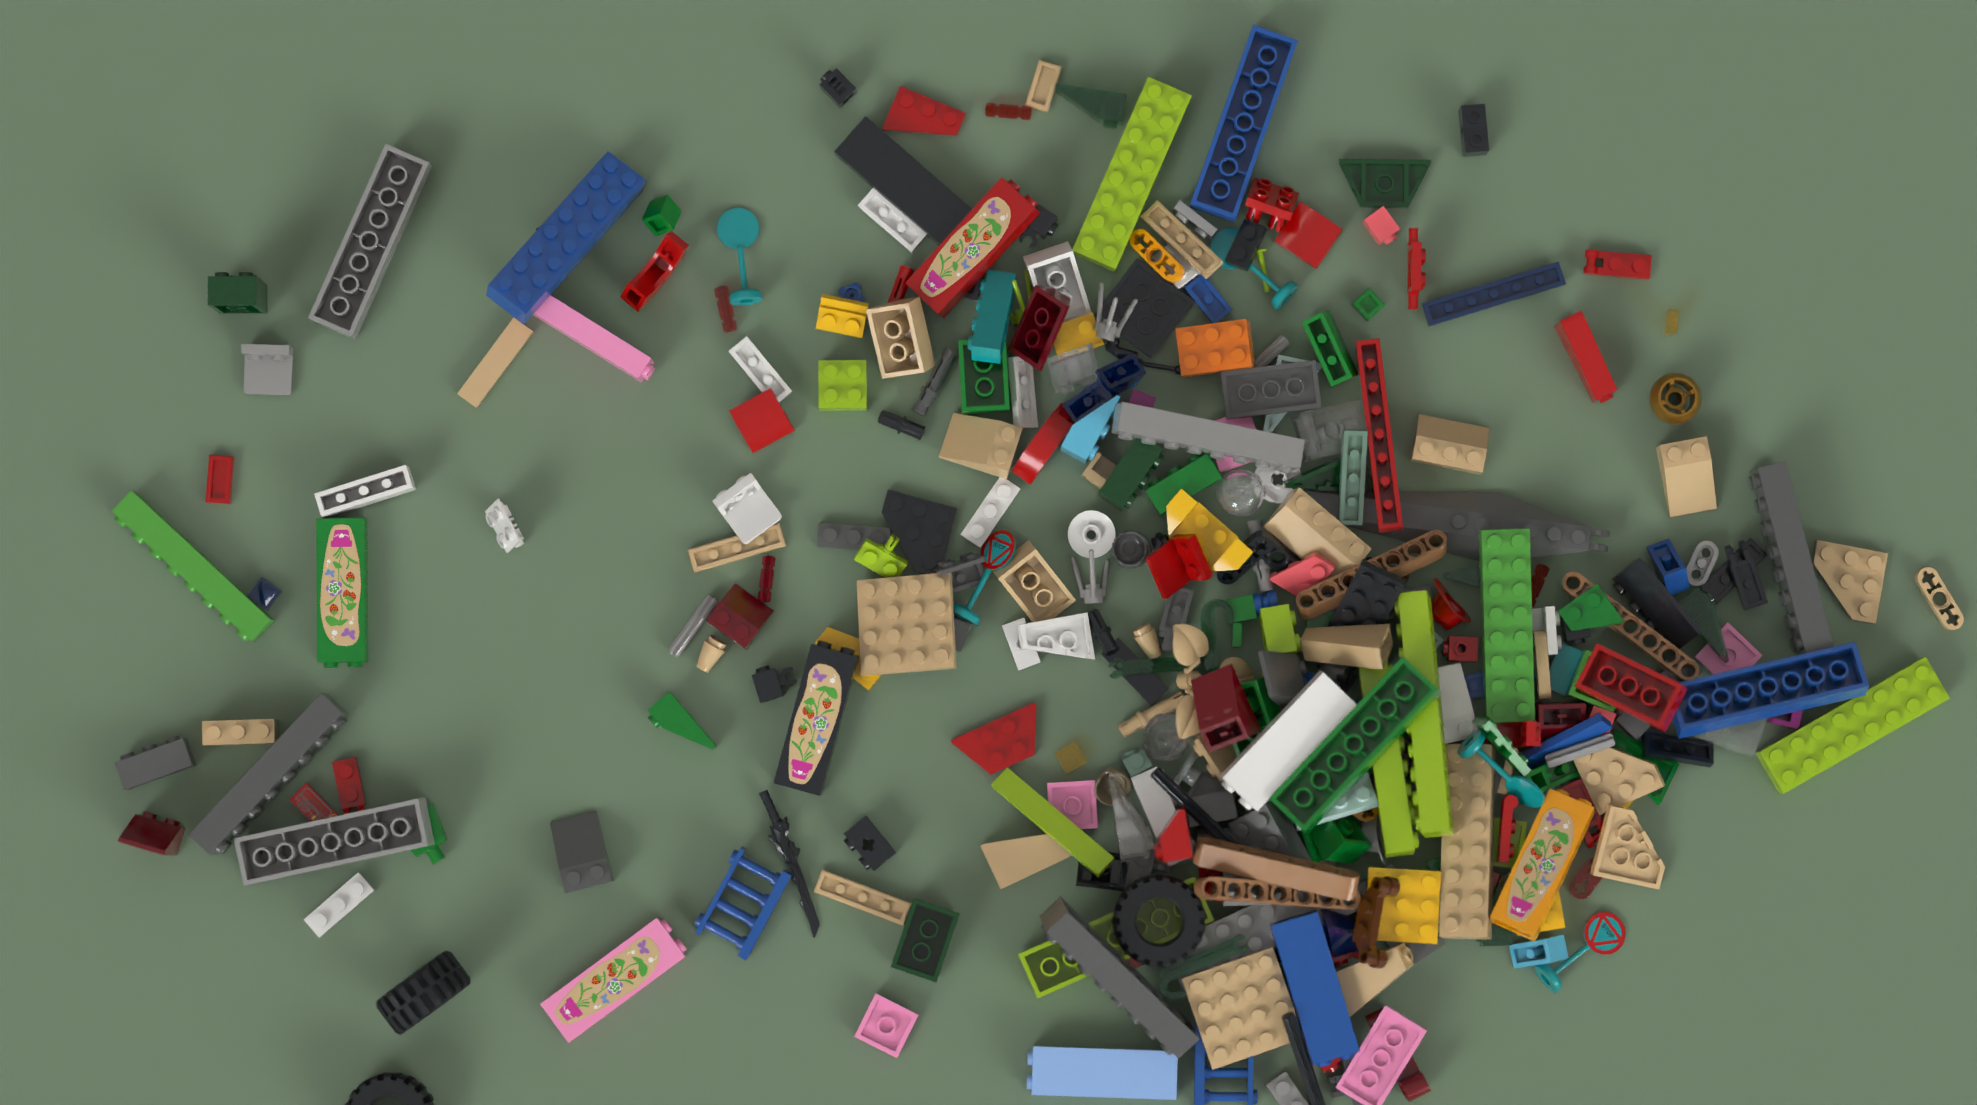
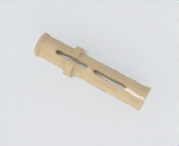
M1179 691L1147 710L1138 711L1135 713V716L1118 724L1117 726L1121 734H1123L1122 736L1126 738L1142 728L1146 729L1149 724L1175 711L1179 700L1183 697L1182 692Z

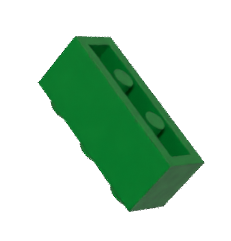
M1330 310L1302 321L1331 387L1359 375Z
M1196 454L1188 459L1190 464L1183 468L1178 465L1168 471L1169 476L1161 480L1158 477L1147 484L1149 488L1145 490V493L1159 516L1167 512L1166 506L1181 488L1193 497L1222 479L1208 454L1203 456Z

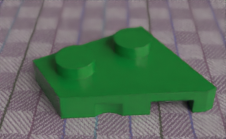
M1599 584L1594 585L1558 611L1571 631L1625 622Z

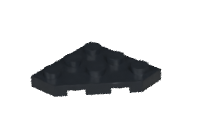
M888 490L882 509L885 520L895 537L897 536L900 539L899 544L915 572L933 574L932 569L938 567V562L943 561L957 508Z

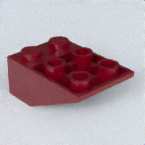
M1232 664L1191 680L1199 731L1209 753L1246 739L1261 730Z

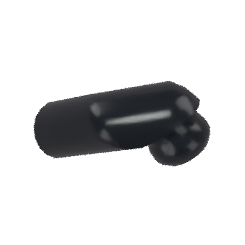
M1115 338L1114 342L1107 340V344H1105L1107 352L1120 360L1132 363L1137 361V351L1118 347L1120 343L1118 338Z

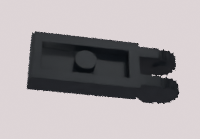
M1745 540L1739 541V549L1744 558L1743 561H1736L1731 545L1725 546V552L1730 563L1729 568L1743 610H1748L1766 604L1768 601L1753 557L1751 558Z

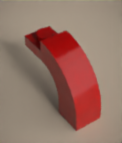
M669 231L649 262L627 284L620 298L639 312L655 296L685 257L684 253L689 245L674 232Z
M1060 403L1032 439L1011 471L1031 485L1066 437L1072 425L1081 416L1063 403Z
M1541 722L1495 723L1498 726L1497 730L1502 735H1506L1514 744L1512 747L1541 746ZM1485 737V741L1483 744H1491L1490 741Z

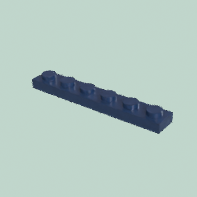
M1555 262L1422 303V307L1430 327L1566 285L1560 263Z

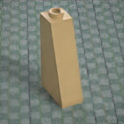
M1390 624L1314 627L1305 629L1302 637H1300L1301 648L1299 649L1303 652L1305 661L1383 669L1394 644Z
M1047 834L981 845L1000 889L1072 856Z
M1405 943L1384 950L1387 953L1388 960L1382 969L1372 968L1368 964L1358 961L1336 970L1349 1017L1354 1016L1414 965L1412 952L1405 946Z

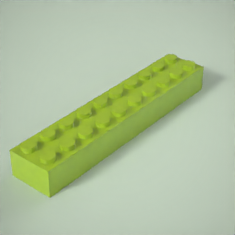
M1427 590L1400 593L1398 600L1394 604L1395 613L1401 621V624H1397V635L1400 638V642H1403V647L1399 648L1400 659L1402 657L1407 659L1440 690L1431 597ZM1439 695L1407 729V734L1412 737V743H1408L1409 757L1412 761L1414 760L1415 766L1410 767L1411 780L1417 787V791H1413L1414 806L1419 808V815H1415L1416 829L1425 838L1454 835L1441 695Z

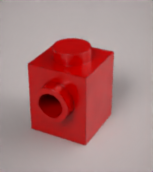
M1447 637V641H1443L1442 654L1446 656V661L1477 662L1478 637Z

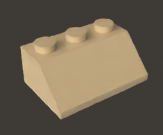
M920 297L896 300L866 309L882 379L924 373L936 366Z
M1419 414L1410 461L1480 475L1483 473L1489 428Z

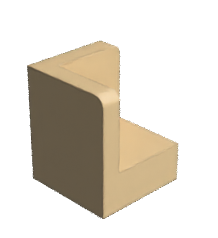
M1098 451L1083 472L1082 477L1101 489L1116 465Z

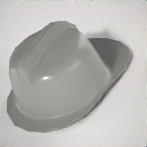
M1378 813L1375 819L1368 822L1362 821L1359 826L1372 844L1367 851L1379 853L1383 864L1387 866L1389 859L1385 858Z

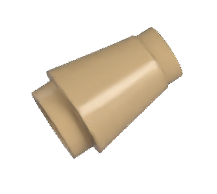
M1146 623L1133 630L1134 640L1150 660L1163 654L1155 627H1152L1150 623Z
M710 635L707 640H704L696 667L709 673L710 669L726 651L724 649L726 643Z

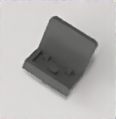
M969 552L960 555V560L958 561L948 559L938 562V567L933 568L932 572L938 575L952 573L953 593L978 585L984 574L981 563L987 560L983 555Z

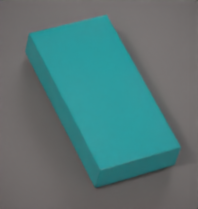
M1562 643L1561 650H1558V654L1554 655L1549 668L1551 691L1563 696L1566 695L1583 651Z

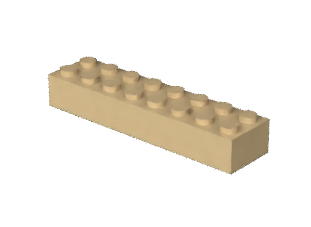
M1445 744L1454 835L1442 836L1439 937L1443 939L1492 940L1490 916L1492 913L1495 769L1476 752L1469 758L1464 759L1460 757L1457 751L1461 744ZM1482 744L1480 748L1495 761L1496 748L1492 744Z

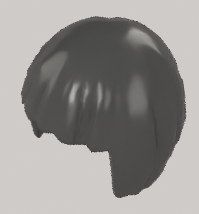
M1126 530L1123 533H1119L1112 543L1113 558L1116 559L1120 566L1126 569L1141 567L1146 562V557L1151 554L1150 542L1146 536L1138 531Z

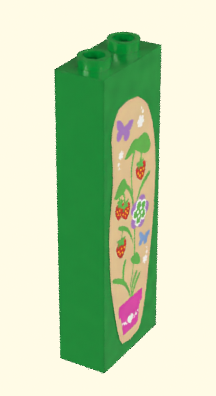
M316 519L317 662L324 663V668H338V663H347V667H362V663H368L367 519Z

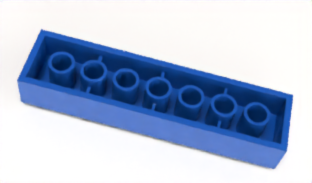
M1255 25L1252 26L1189 208L1232 223L1235 222L1298 40Z
M608 151L488 284L486 296L524 325L642 193L645 179Z
M1856 642L1679 682L1688 690L1673 717V722L1678 739L1866 696L1869 684Z

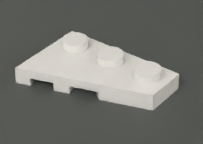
M1088 612L1017 625L1021 649L1095 660Z

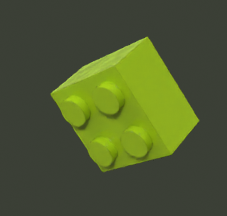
M818 360L820 411H867L866 360Z
M1289 604L1261 608L1259 623L1264 651L1289 654L1300 653L1299 634H1294V630H1296V616L1294 610L1290 611Z

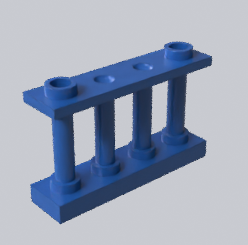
M742 846L739 851L736 849L733 851L728 861L731 863V866L706 913H700L694 925L698 927L695 932L698 935L705 928L737 945V949L740 950L738 956L747 960L793 873L786 869L781 874L778 872L776 874L744 857L743 855L747 848ZM740 865L770 881V885L774 886L771 894L766 893L764 895L732 878L737 866ZM726 886L760 903L759 906L763 909L759 916L755 914L752 916L722 900L721 896ZM715 907L747 923L748 927L751 928L748 937L744 935L741 937L709 920Z
M1194 1018V1029L1199 1037V1040L1194 1044V1105L1209 1104V1101L1247 1102V1105L1257 1104V1090H1253V1056L1247 1058V1068H1217L1212 1070V1067L1205 1065V1055L1207 1053ZM1209 1077L1247 1078V1092H1209V1089H1205V1080H1209Z

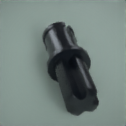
M882 410L878 418V423L897 430L898 434L902 432L918 440H921L926 428L907 420L906 416L903 418L886 410Z
M1099 610L1090 611L1088 618L1095 633L1094 638L1098 639L1106 656L1115 654L1120 648L1110 633L1112 629L1107 627Z

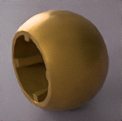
M1669 373L1660 377L1653 384L1649 395V403L1655 416L1669 424H1683L1691 420L1699 411L1702 401L1701 391L1697 383L1691 377L1681 373ZM1674 384H1679L1688 392L1684 393L1681 389L1674 388L1673 386ZM1666 386L1667 392L1661 398L1663 387ZM1669 394L1678 396L1679 404L1677 406L1669 403ZM1686 397H1690V405L1687 411L1681 409L1686 402Z

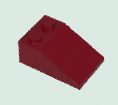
M143 811L142 815L135 814L119 836L118 842L161 855L177 856L185 828L179 826L180 821L166 818L165 822L156 819V814Z

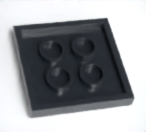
M1136 259L1103 302L1102 322L1103 319L1108 318L1114 297L1118 298L1112 320L1117 322L1116 327L1119 325L1133 299H1137L1138 302L1122 328L1120 336L1151 359L1194 301L1139 259Z

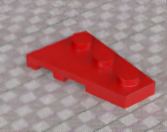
M900 86L882 131L957 136L966 113Z

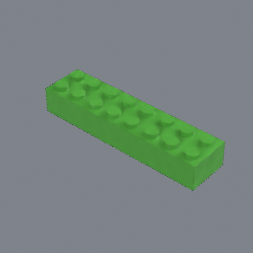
M1478 529L1484 718L1489 717L1494 723L1535 721L1530 529Z

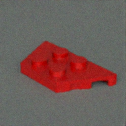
M1035 702L952 739L951 742L990 775L1034 756Z

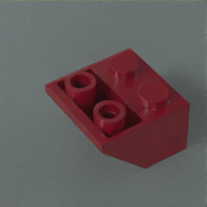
M1580 701L1535 702V721L1541 722V742L1586 720V703Z

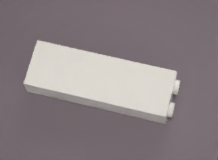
M1319 671L1220 775L1224 780L1221 785L1231 794L1235 791L1241 796L1238 801L1248 811L1251 808L1258 811L1357 704L1324 672Z

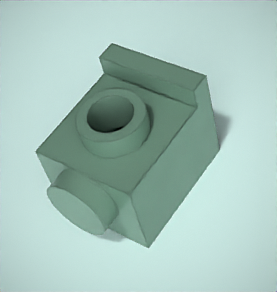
M1141 745L1119 756L1130 777L1152 767Z

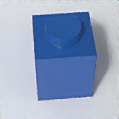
M1670 539L1647 546L1657 577L1671 595L1690 589L1686 567Z

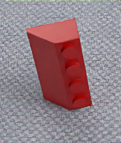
M1185 809L1174 812L1157 836V843L1153 844L1155 858H1160V862L1193 857Z

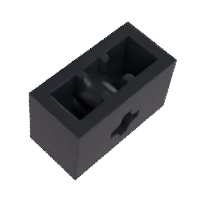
M1485 104L1462 105L1458 110L1462 157L1487 155L1489 143Z
M867 816L844 833L847 838L843 841L851 851L856 849L862 857L859 858V861L867 870L872 868L875 871L896 854V851ZM865 838L867 840H874L875 843L872 845L874 850H863V840Z

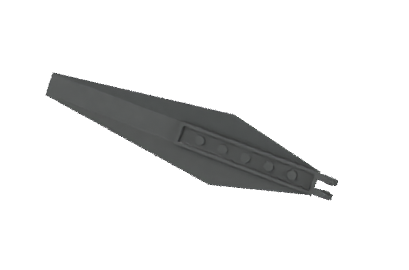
M1305 491L1338 520L1339 491ZM1365 491L1363 525H1345L1405 542L1430 531L1440 530L1447 538V553L1479 561L1478 529L1529 528L1531 558L1588 552L1589 550L1608 552V546L1604 544H1589L1590 535L1603 538L1610 537V531L1591 529L1590 526L1498 492L1399 491L1403 531L1379 533L1374 493ZM1433 543L1431 546L1438 547L1441 544Z

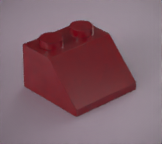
M735 583L720 600L706 621L747 650L774 610L758 601L757 598Z

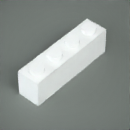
M403 465L314 493L321 517L328 518L414 491L416 487L410 467Z
M1158 767L1131 777V782L1155 838H1157L1176 811L1174 806L1178 805L1151 778V773ZM1191 835L1189 836L1191 843L1192 855L1194 856L1196 844ZM1185 859L1169 861L1166 863L1168 866H1171Z

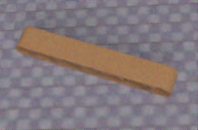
M1433 530L1367 561L1399 577H1403L1442 559L1447 553V538L1442 531ZM1433 543L1441 544L1438 547L1431 546ZM1412 553L1420 554L1417 557L1410 556ZM1390 563L1398 564L1396 567L1388 566ZM1359 565L1298 593L1296 596V608L1300 618L1310 620L1337 608L1348 588L1345 585L1351 582ZM1326 593H1332V594H1334V595L1331 596V597H1325V596H1323V595L1326 594ZM1304 603L1312 604L1310 607L1302 606Z
M1569 572L1564 576L1562 586L1565 594L1575 600L1593 587L1594 584L1578 572ZM1571 579H1576L1580 582V586L1577 589H1570L1566 585L1567 582ZM1606 594L1625 621L1622 624L1608 625L1609 628L1680 682L1698 678L1699 666L1693 659ZM1627 623H1634L1637 626V630L1634 633H1628L1623 627ZM1645 638H1654L1656 645L1652 648L1645 647L1643 644ZM1665 652H1672L1676 659L1668 663L1662 659V655ZM1688 666L1694 669L1695 674L1692 677H1685L1681 670Z
M1198 837L1196 841L1193 863L1197 866L1341 900L1351 901L1356 898L1359 874L1357 872L1209 837Z
M1204 877L1198 879L1194 885L1196 896L1207 900L1337 910L1354 909L1361 900L1360 894L1357 891L1356 898L1349 901L1348 905L1341 899L1328 896L1326 902L1323 903L1320 900V894L1303 891L1304 899L1300 902L1297 898L1298 889L1260 880ZM1206 882H1209L1212 886V891L1209 895L1204 890ZM1229 884L1235 887L1233 896H1230L1227 888ZM1254 885L1258 889L1256 898L1251 895V888ZM1276 887L1281 891V897L1278 900L1274 896Z

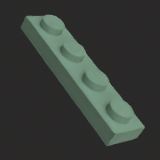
M1342 429L1338 520L1343 525H1363L1368 437L1366 429Z

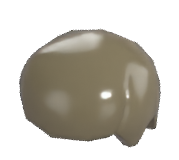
M1109 768L1101 772L1094 786L1096 798L1102 804L1108 806H1115L1118 802L1125 801L1132 790L1131 777L1124 770Z

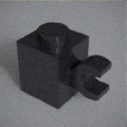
M837 68L833 72L831 70L827 71L820 79L822 81L819 84L820 89L839 108L857 93L856 87Z
M1039 204L1035 208L1040 214L1019 237L1020 243L1026 237L1032 239L1033 242L1029 246L1031 250L1037 244L1036 234L1045 239L1047 235L1052 236L1059 226L1056 223L1058 217Z
M769 665L755 669L757 674L752 675L760 703L783 697L784 694L781 687L797 683L796 679L788 681L785 677L787 672L793 671L792 667L783 669L779 677L776 669H770Z

